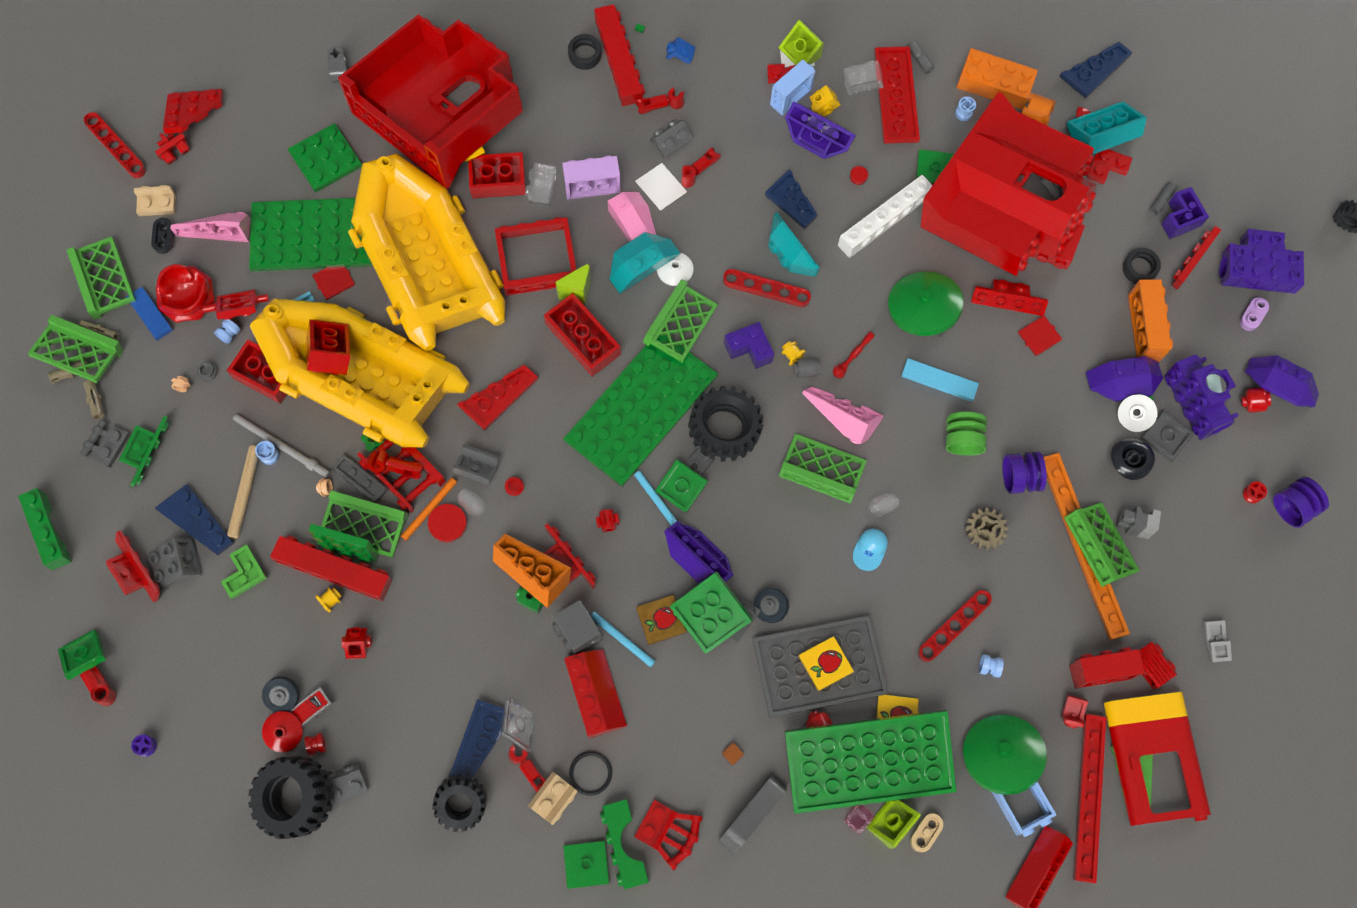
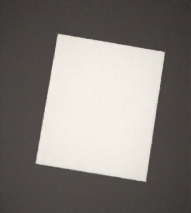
M663 163L635 181L660 211L687 193Z

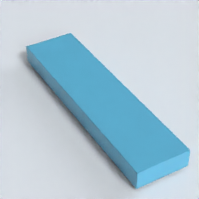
M909 358L901 375L903 378L970 402L974 400L979 385L977 382Z

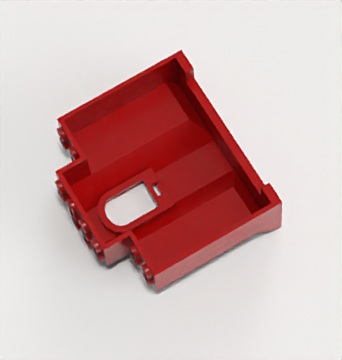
M418 14L338 77L351 114L446 189L451 186L459 165L523 112L519 88L512 82L513 76L509 55L505 51L498 49L493 42L487 41L482 34L476 33L468 24H464L459 19L443 31L441 28L435 27L429 19L423 18ZM471 81L480 85L479 90L458 107L445 98L464 82ZM445 103L449 107L445 108L441 104Z
M998 91L923 198L921 228L1015 276L1020 271L1026 269L1029 263L1027 260L1029 257L1033 258L1037 250L1055 259L1058 253L1062 254L1065 250L1066 241L1073 238L1076 226L1080 227L1085 212L1089 213L1093 207V200L1097 194L1094 192L1096 184L1084 179L1083 176L1087 177L1092 168L1090 165L1095 157L1093 156L1094 148L1017 112L1004 94ZM1033 172L1059 185L1063 190V195L1057 200L1049 201L1022 187ZM1021 174L1024 175L1022 181L1018 182L1017 180Z

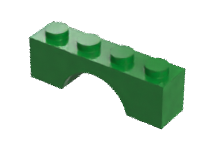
M38 488L19 495V501L43 565L53 571L71 563L66 546L59 538L50 516L52 509L47 495Z
M627 799L603 806L604 811L600 812L602 823H607L609 832L605 834L608 845H613L614 853L610 854L613 865H618L620 873L616 874L619 887L623 886L624 890L649 883L643 861L630 858L622 849V832L632 822Z

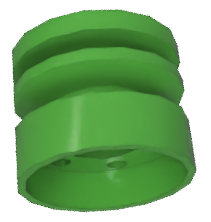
M956 412L947 416L946 423L948 425L946 430L949 434L946 436L945 449L948 452L968 456L982 454L986 451L987 437L984 435L987 431L986 416L976 412Z

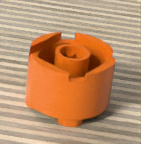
M1031 92L1028 99L1029 104L1024 106L1022 114L1048 125L1056 101Z

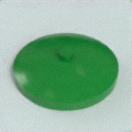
M917 272L905 276L894 285L888 298V310L893 322L903 331L918 336H932L947 331L957 323L963 311V295L959 286L949 277L936 272Z
M993 715L980 720L969 730L963 745V760L967 772L978 785L993 793L1012 795L1030 789L1039 781L1045 770L1047 751L1041 735L1031 724L1011 715Z

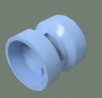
M967 96L960 99L955 110V115L959 120L968 121L971 119L976 108L975 100Z
M223 320L222 326L217 328L214 334L226 344H230L233 340L232 337L238 334L241 329L231 320Z
M262 441L255 448L257 457L264 464L272 465L278 461L279 452L271 442Z
M982 654L979 663V674L986 675L989 673L993 677L1000 678L1004 659L999 657L994 659L989 655Z

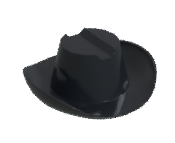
M1126 438L1118 441L1112 447L1111 458L1113 465L1124 478L1139 480L1147 476L1152 470L1155 463V455L1153 449L1146 442L1134 438Z

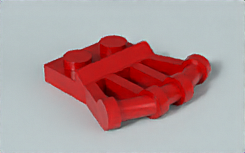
M654 800L634 838L657 850L674 871L678 868L677 865L687 856H691L693 845L699 841V826L703 817L677 813ZM674 819L692 821L691 832L689 833L673 823ZM670 828L688 838L684 846L666 837ZM664 841L680 852L671 859L660 845Z

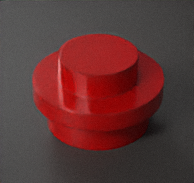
M511 477L505 482V491L511 496H518L524 490V483L518 477Z

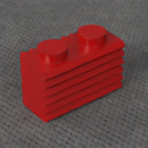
M1152 641L1139 649L1145 671L1142 676L1151 686V689L1159 688L1177 675L1174 664L1165 659L1162 655L1163 650L1158 644H1154Z

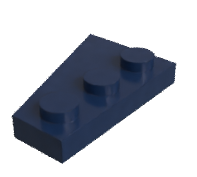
M790 169L765 192V196L804 230L817 218L816 211L801 191V187L795 181Z

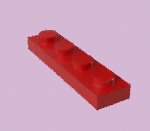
M1215 226L1212 231H1206L1201 238L1203 243H1198L1192 250L1194 255L1192 257L1188 256L1182 264L1185 266L1184 269H1179L1173 276L1175 281L1171 285L1178 290L1220 233V228Z

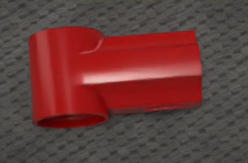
M97 666L90 668L80 675L93 701L102 706H109L115 702L116 693L110 688ZM106 691V696L100 699L101 694Z

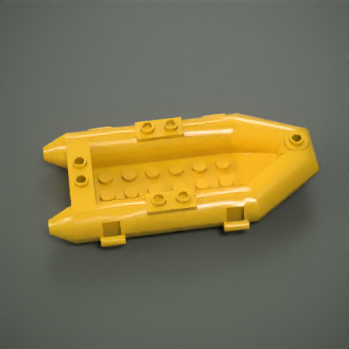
M395 153L362 164L351 220L355 229L348 231L355 248L364 247L392 303L391 306L386 308V311L393 325L402 324L408 338L425 351H429L436 346V334L482 317L495 326L503 324L505 322V300L499 289L503 288L504 285L496 270L489 271L463 221L461 214L465 213V210L458 196L451 197L448 190L439 182ZM395 311H398L400 319L398 318Z
M274 298L251 322L250 328L276 381L281 383L280 391L295 399H298L302 394L363 426L365 428L363 434L379 443L385 438L401 447H425L429 441V436L422 428V424L446 393H466L470 386L461 370L445 360L446 356L433 349L425 351L407 341L406 338L366 320L365 314L351 307L345 309L331 303ZM309 319L349 325L350 361L347 375H334L326 372L316 373L307 370L306 337Z

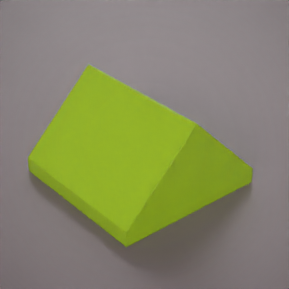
M798 20L778 48L795 65L801 60H804L807 64H812L821 58L824 43L801 20Z
M588 264L556 281L559 300L563 301L573 293L585 305L591 284L590 266Z
M899 800L887 801L866 828L887 847L893 849L921 815Z

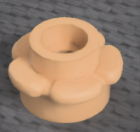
M177 376V378L171 380L173 382L171 387L179 392H186L191 386L188 379L183 376Z
M321 478L316 484L317 492L323 497L329 495L330 491H333L332 481Z

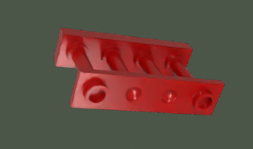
M386 440L373 452L379 455L381 449L386 451L393 444H396ZM402 447L400 449L401 452L395 457L403 460L406 457H411L415 462L420 463L422 470L428 474L426 479L406 497L403 498L397 489L408 481L410 477L401 475L395 482L390 484L384 478L390 472L386 466L382 472L372 473L398 499L396 503L403 510L407 509L412 513L414 510L409 503L431 484L434 485L436 483L441 487L446 481L415 447ZM359 452L357 454L360 458L358 463L367 470V462L371 454L365 458Z

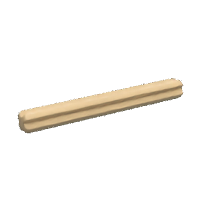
M250 445L227 533L228 537L237 539L240 534L258 462V457L255 453L256 446Z

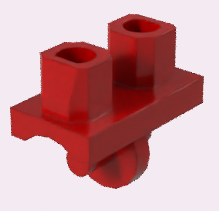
M163 133L159 134L161 140L156 144L160 148L155 153L159 160L162 159L168 165L176 160V157L171 153L175 149H178L182 155L190 151L186 138L182 133L176 137L173 134H168L167 136Z

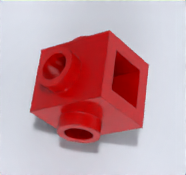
M347 628L346 634L341 640L346 659L366 658L368 648L372 647V636L368 635L367 628Z

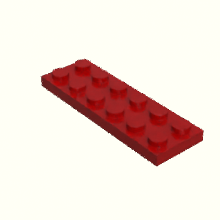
M910 46L875 47L874 55L883 144L919 143L920 135Z

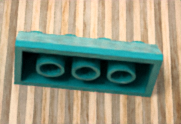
M1122 101L1067 121V127L1072 138L1093 147V154L1143 136L1147 117Z

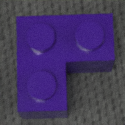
M1192 187L1174 194L1168 202L1173 213L1169 214L1161 225L1168 237L1172 239L1197 229L1205 223L1209 215Z
M760 322L725 335L724 345L731 359L748 353L755 369L773 363L774 352Z

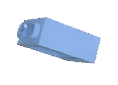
M801 60L773 85L770 105L782 116L790 109L793 101L798 103L812 90L815 76L813 66Z
M1038 782L1030 790L1044 815L1020 827L1003 794L992 792L1016 836L1023 834L1026 837L1035 832L1034 827L1038 825L1044 827L1053 822L1051 818L1056 816Z

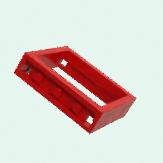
M556 217L553 220H537L533 223H519L514 226L504 225L495 228L506 296L556 288V281L577 270L567 217ZM564 230L571 271L509 281L502 239Z

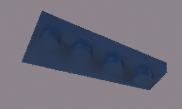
M1118 42L1101 51L1100 54L1088 58L1087 61L1073 66L1068 71L1062 72L1059 77L1084 98H1087L1131 56L1132 52L1122 43Z
M187 484L155 507L158 512L216 555H220L234 544Z
M477 699L449 776L454 775V777H457L458 774H462V777H466L468 774L471 775L470 779H472L513 718L515 712Z

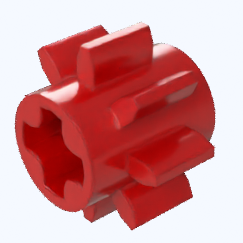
M612 509L600 511L599 516L596 517L597 528H602V532L616 530V525H620L618 513L614 514Z

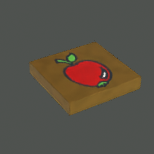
M674 595L636 607L648 646L686 633L684 625L670 608V605L676 602Z

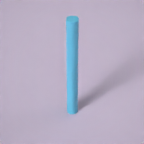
M641 471L636 472L634 476L670 525L674 524L677 521Z
M594 611L590 615L593 621L649 667L654 665L656 662L599 614Z

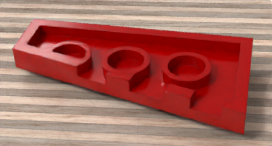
M522 365L505 375L498 382H493L481 392L471 395L464 402H459L457 406L485 431L538 380V376L528 367Z

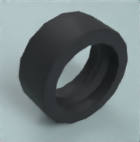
M589 34L575 36L568 45V55L571 64L582 70H589L599 64L601 60V45L598 39ZM587 45L595 49V54L589 58H579L575 55L574 51L580 46Z
M1147 248L1134 249L1123 263L1125 277L1135 284L1139 280H1154L1161 269V261L1158 255ZM1135 258L1146 260L1152 268L1151 273L1143 275L1136 272L1132 267V260Z

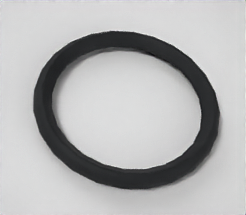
M585 752L573 760L569 769V779L572 786L579 793L587 796L597 795L609 786L612 779V768L609 761L600 753ZM587 756L600 758L608 769L607 781L600 789L595 791L581 789L575 783L573 777L576 763Z

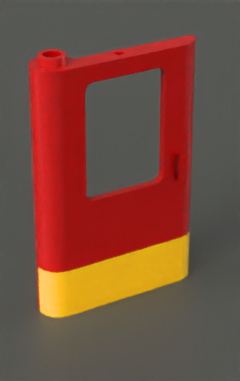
M1183 692L1105 702V712L1130 826L1186 818H1195V822L1208 820L1207 816L1211 815ZM1177 752L1190 808L1154 814L1150 808L1140 757Z

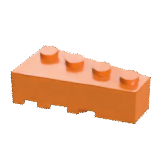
M504 534L493 545V562L545 607L548 608L569 585L571 567L507 534Z

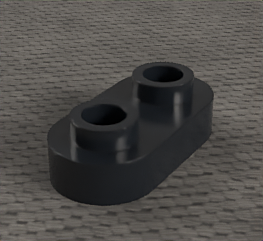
M164 217L155 220L152 229L151 245L159 254L168 253L172 248L173 231L170 228L173 224Z

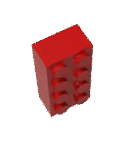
M573 293L543 315L546 326L591 377L621 355V346Z

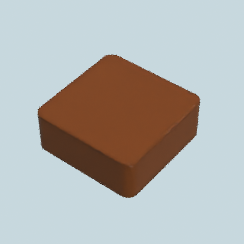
M732 743L722 752V755L733 766L743 757L744 753L735 743Z

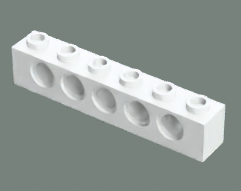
M923 175L918 177L843 233L839 238V248L849 258L920 206L932 184Z

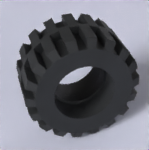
M458 774L457 777H454V775L449 776L448 780H443L437 788L432 809L435 810L434 817L439 818L438 823L440 825L444 823L447 830L450 827L454 828L453 832H458V829H462V832L467 831V827L472 829L476 823L481 821L484 815L487 794L486 791H483L484 786L478 784V779H470L471 775L467 774L466 777H462V774ZM453 794H464L470 798L472 807L463 812L455 811L450 807L448 798Z

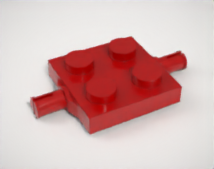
M255 289L217 296V301L214 304L203 305L204 313L216 311L218 320H229L241 315L249 316L256 313L258 303L269 302L268 294L256 296Z

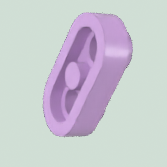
M1254 298L1247 306L1240 318V325L1244 330L1253 331L1262 322L1269 310V304L1264 298Z

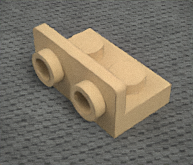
M141 186L140 188H134V193L137 196L136 213L138 216L176 214V194L171 186Z
M552 772L528 804V807L554 825L560 819L568 804L573 801L578 791Z

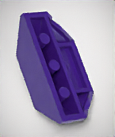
M793 101L785 116L793 142L823 159L847 152L856 136L843 126Z
M1278 355L1250 358L1245 373L1250 375L1261 388L1296 406L1315 407L1319 392L1311 372Z
M1147 356L1110 361L1085 373L1091 391L1097 392L1115 402L1123 401L1125 398L1135 394L1150 397L1163 380L1159 362Z
M676 521L664 531L670 556L696 582L700 584L716 571L725 583L733 577L734 574L731 571L727 556L699 530Z

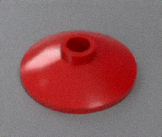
M278 711L271 714L265 720L262 727V737L265 744L276 752H288L294 749L300 743L303 736V727L299 718L288 711ZM278 729H281L283 731L282 736H279L277 734Z

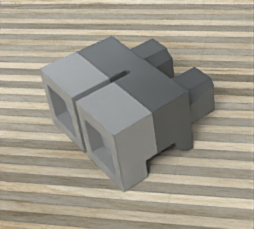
M1138 506L1134 510L1124 509L1122 515L1119 514L1117 517L1116 527L1126 529L1125 534L1149 539L1159 530L1161 511L1153 509L1149 514H1145Z

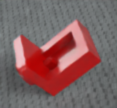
M1067 694L1061 713V718L1066 726L1071 728H1077V726L1084 727L1083 718L1088 704L1087 699Z

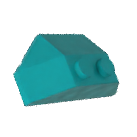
M774 213L768 243L771 253L777 255L783 268L786 267L789 272L812 277L817 276L820 267L783 221L779 213Z
M644 232L614 252L609 279L618 293L621 294L681 255L671 239Z

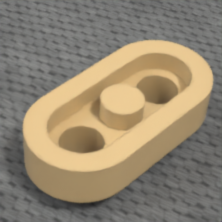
M926 815L914 831L910 844L916 852L928 851L942 831L943 820L939 815ZM929 821L935 823L933 829L928 826ZM918 838L923 839L924 844L922 846L918 845Z

